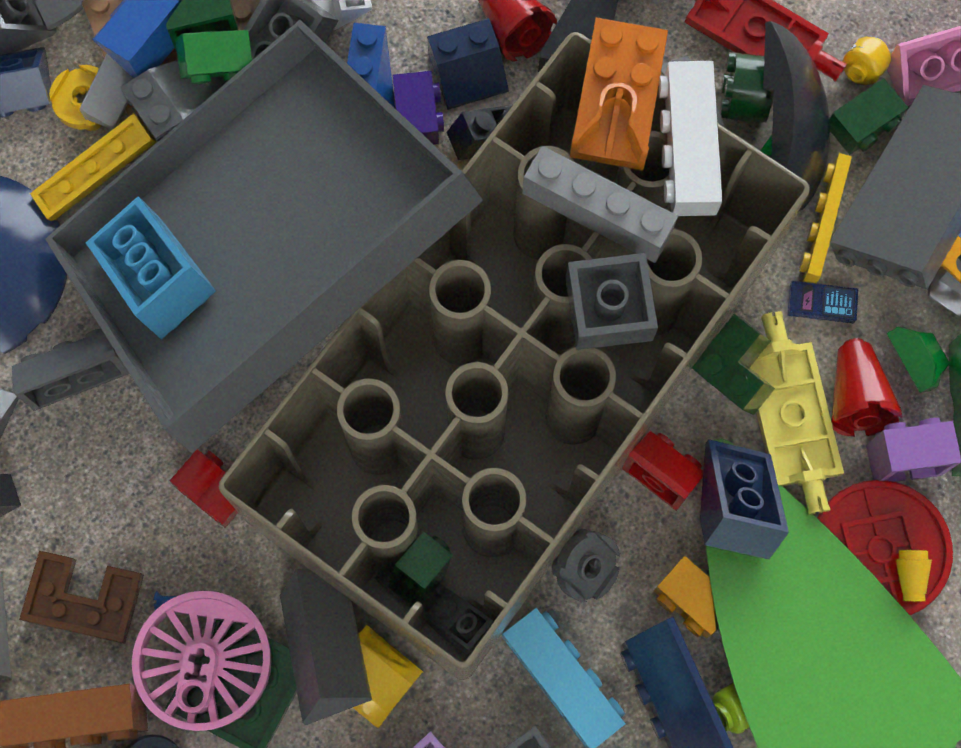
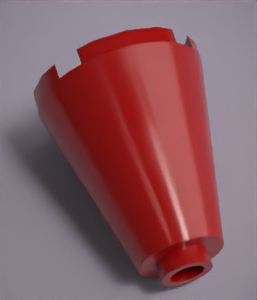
M478 0L486 19H490L500 52L506 59L512 62L518 61L515 57L524 55L528 59L541 51L552 33L553 23L557 24L555 14L537 0Z
M853 338L845 341L837 352L831 422L833 430L838 434L855 437L854 431L865 430L866 436H872L885 430L884 426L898 423L899 417L902 418V410L872 345L863 339Z

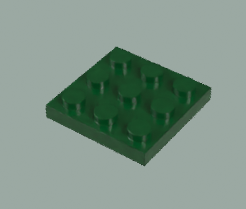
M216 619L213 637L224 620ZM233 622L221 642L245 625ZM253 630L225 651L261 643L257 631ZM269 637L271 672L260 699L249 712L235 722L217 729L207 730L239 748H268L297 693L289 648ZM258 651L226 659V661L262 666L263 652ZM204 653L202 657L195 658V664L200 665V671L203 664H209L210 658L205 656ZM229 668L223 669L253 689L256 688L261 673ZM218 676L240 708L250 695ZM195 687L188 692L187 702L191 707L198 706L203 700V692L200 687ZM215 687L214 696L219 719H222L233 712ZM175 689L174 693L172 694V696H171L169 702L167 703V705H166V707H165L166 709L168 708V706L170 705V703H171L172 700L174 699V697H175V695H176V689ZM178 708L175 714L187 720L188 712ZM208 711L203 714H197L196 723L210 722Z

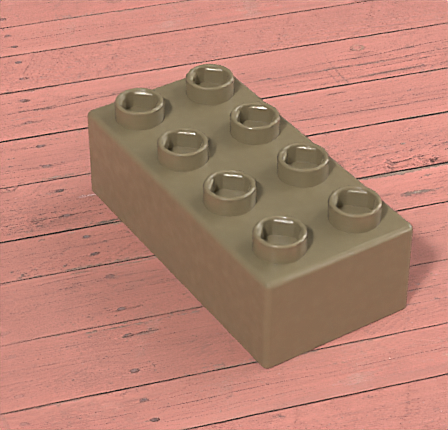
M578 32L570 33L462 170L483 201L343 322L219 482V490L250 526L460 680L469 679L624 464L630 452L642 439L775 253L809 193V185L804 179L717 123L722 204L717 215L678 216L673 232L656 263L647 259L658 326L653 341L576 350L565 278L568 262L637 253L522 194L524 176L540 148L544 146L671 212V203H665L664 182L669 180V168H663L662 147L663 145H668L667 133H661L660 130L661 110H666L665 98H659L658 91L648 143L649 149L643 170L570 157L592 41ZM423 531L430 537L437 536L448 545L449 552L453 554L445 577L440 583L494 621L479 644L469 655L464 654L426 623L422 604L417 601L410 609L403 601L396 598L375 579L383 568L393 572L395 564Z

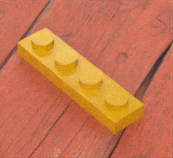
M133 113L33 190L30 195L47 220H56L154 145L156 141L141 119Z
M839 153L834 164L828 163L822 182L828 183L826 192H820L815 206V212L820 213L818 222H812L807 236V241L812 242L809 253L804 252L799 266V271L804 273L801 282L803 285L815 287L821 277L852 156Z

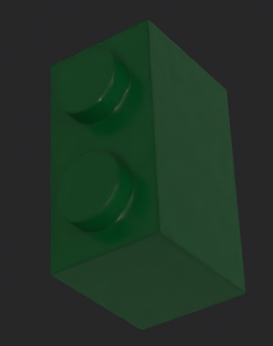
M883 78L832 113L829 119L830 132L849 155L858 149L864 152L878 141L877 136L885 131L887 134L894 132L909 107Z
M423 531L395 564L388 588L410 606H413L417 601L423 604L445 577L453 554L449 552L448 545L439 537H430Z

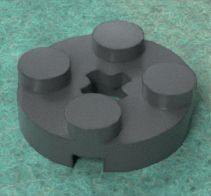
M586 529L577 530L552 564V573L557 577L560 589L566 595L580 602H587L586 600L590 598L597 600L603 597L612 588L619 574L620 568L615 566L616 555L620 557L619 548L613 539L600 532L588 531ZM590 560L589 564L591 566V569L587 572L584 569L585 565Z

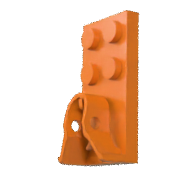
M596 17L572 139L571 158L638 170L644 169L649 149L648 143L668 30Z

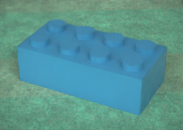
M139 196L86 242L133 314L161 340L216 292L164 221Z

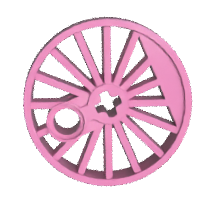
M214 591L189 592L174 597L162 604L143 624L133 648V679L142 701L159 719L169 725L185 730H213L235 722L244 716L260 699L271 672V648L260 620L239 600ZM176 613L190 615L194 639H192ZM167 616L186 642V645L157 628ZM199 617L207 618L204 636L202 635ZM216 619L224 620L213 637ZM233 622L246 624L221 642ZM254 629L257 630L261 643L225 651ZM152 634L181 651V653L147 648ZM258 651L263 652L262 666L226 661V659ZM204 653L205 656L210 658L209 664H203L200 671V665L195 664V658L202 657ZM145 655L179 661V663L144 670ZM223 669L261 673L256 688L253 689ZM180 671L152 693L150 692L146 679ZM218 676L250 695L240 708ZM177 686L176 695L165 711L156 700ZM200 687L203 692V700L198 706L191 707L187 702L188 692L192 688ZM215 687L233 712L222 719H219L214 696ZM178 708L188 712L187 722L174 717ZM209 712L210 722L196 723L197 714Z

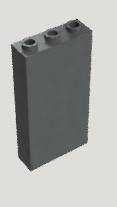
M923 85L831 238L830 244L836 259L843 265L849 267L856 265L867 269L875 276L883 277L885 275L897 279L901 284L908 287L918 286L928 289L961 231V94Z

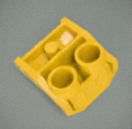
M366 625L359 633V639L372 700L353 708L379 729L390 712L418 677L421 676L423 671Z

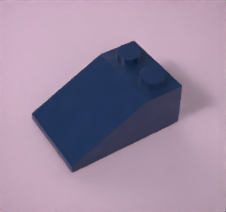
M710 439L707 440L705 444L700 522L704 545L764 559H770L788 535L789 530L771 454Z

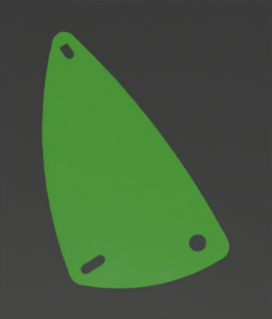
M714 439V441L734 445L725 439ZM778 485L789 533L770 559L706 546L711 590L724 651L744 715L757 748H955L957 742L961 740L960 676L878 579L813 514L808 515V509L782 485Z

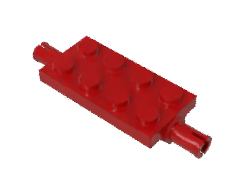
M694 0L695 4L685 19L686 24L734 53L764 56L765 22L772 21L794 34L809 52L818 71L833 79L834 82L838 80L847 63H843L822 50V45L829 35L828 32L773 0Z

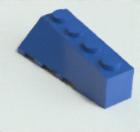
M354 22L347 64L395 108L386 26Z

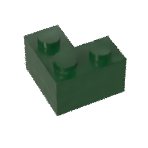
M733 314L699 357L692 369L740 409L752 415L758 411L775 390L772 385L750 369L751 365L771 341L748 322Z

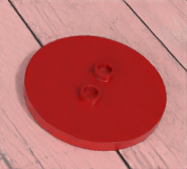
M887 480L859 482L838 492L828 501L831 510L818 514L817 519L856 556L909 615L927 607L945 587L953 563L951 534L939 510L930 500L915 489ZM899 550L928 551V559H931L932 563L925 601H903V593L895 560L899 559Z

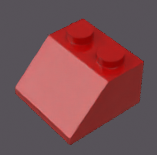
M650 430L630 452L622 470L677 511L703 478L702 465L689 454L683 456L673 448L675 446L674 443L662 433L656 435Z

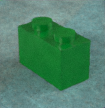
M248 30L184 33L175 39L180 79H191V84L212 82L211 77H223L224 82H228L252 61Z

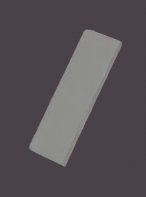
M106 54L80 106V111L86 120L114 129L128 104L120 87L134 78L108 54Z

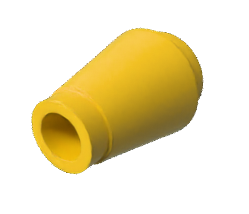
M899 550V559L895 560L903 593V601H925L932 560L928 559V551Z

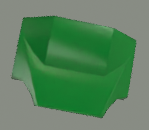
M896 327L889 331L887 335L918 391L922 393L937 388L940 378L950 362L934 334L917 332L905 327Z

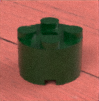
M729 52L726 72H730V74L723 75L721 93H724V97H727V99H722L721 118L766 123L773 98H770L771 91L763 89L764 56Z

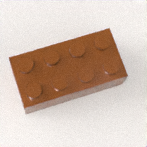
M130 683L0 701V748H66L65 742H70L71 746H93L102 744V737H108V741H130L138 738V732L148 731L146 705L139 696L136 686Z

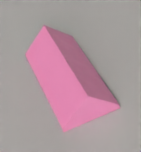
M961 26L896 45L891 54V62L887 70L897 94L907 106L913 103L923 85L950 92L961 90Z

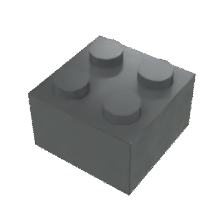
M646 253L568 262L565 278L576 350L653 341L658 326Z

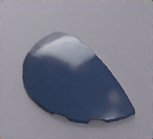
M0 176V352L6 354L25 343L27 335L40 323L45 324L63 294L67 273L45 240L61 226L57 219L53 221L46 219L30 195L31 189L10 178Z

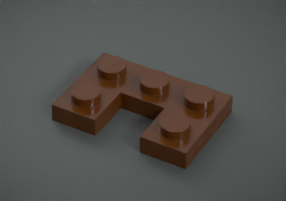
M39 550L19 620L125 644L144 575L134 571L107 566L98 600L72 595L67 592L77 560Z

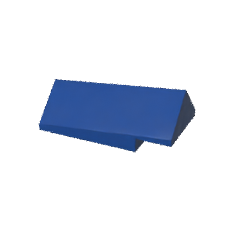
M123 0L111 13L109 21L92 40L129 75L135 78L148 69L160 66L174 49L166 23L182 0Z

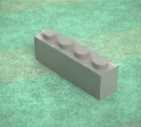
M544 146L540 148L524 176L522 194L637 254L646 253V258L656 263L671 236L678 218L672 212Z

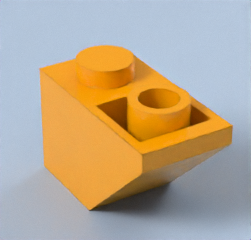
M684 556L654 589V592L658 595L656 601L669 613H673L675 610L685 619L683 625L693 635L700 637L702 634L705 638H708L716 631L710 577Z

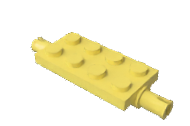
M777 311L775 316H772V312L761 316V321H763L766 337L771 342L750 367V369L775 388L756 412L765 451L767 454H771L778 485H802L808 515H815L816 512H819V514L828 512L831 509L828 505L823 481L826 478L843 475L844 470L812 342L803 344L792 343V340H788L783 313Z

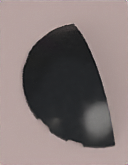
M769 21L765 22L763 89L773 91L774 96L772 153L767 156L808 183L809 193L799 210L801 211L815 195L827 164L830 144L828 102L820 74L809 52L788 29Z

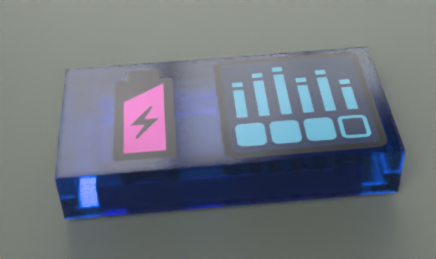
M791 281L787 316L854 324L857 320L859 289Z

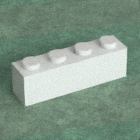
M713 61L668 62L665 76H659L658 86L659 98H665L666 110H661L660 130L661 133H667L668 145H663L662 165L663 168H669V180L664 182L665 203H671V212L677 216L717 215L722 204L714 63Z

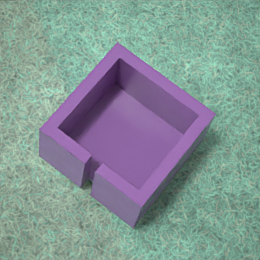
M929 418L919 421L918 426L906 427L905 422L884 426L885 430L876 433V437L866 445L873 480L905 481L904 471H909L911 480L942 476L961 463V456L953 421L940 422V418Z

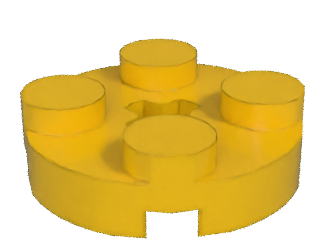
M78 65L79 69L72 71L67 69L61 72L53 81L49 92L55 114L68 127L79 130L86 129L88 131L98 130L102 125L86 120L80 111L82 103H79L76 96L78 94L84 95L89 90L99 68L92 65Z

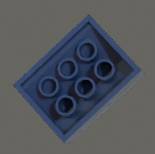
M674 617L660 622L622 644L624 651L620 652L622 661L628 672L632 670L635 672L639 684L635 685L636 692L642 704H649L653 712L654 718H651L650 722L658 739L664 737L668 748H733Z

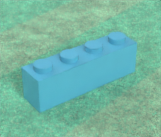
M535 608L502 634V638L586 748H596L626 724L621 718L625 715V712L613 697L607 700L599 688L603 684L593 670L589 668L585 671L577 661L581 656L574 645L568 639L562 642L555 632L559 627L547 611L541 614Z

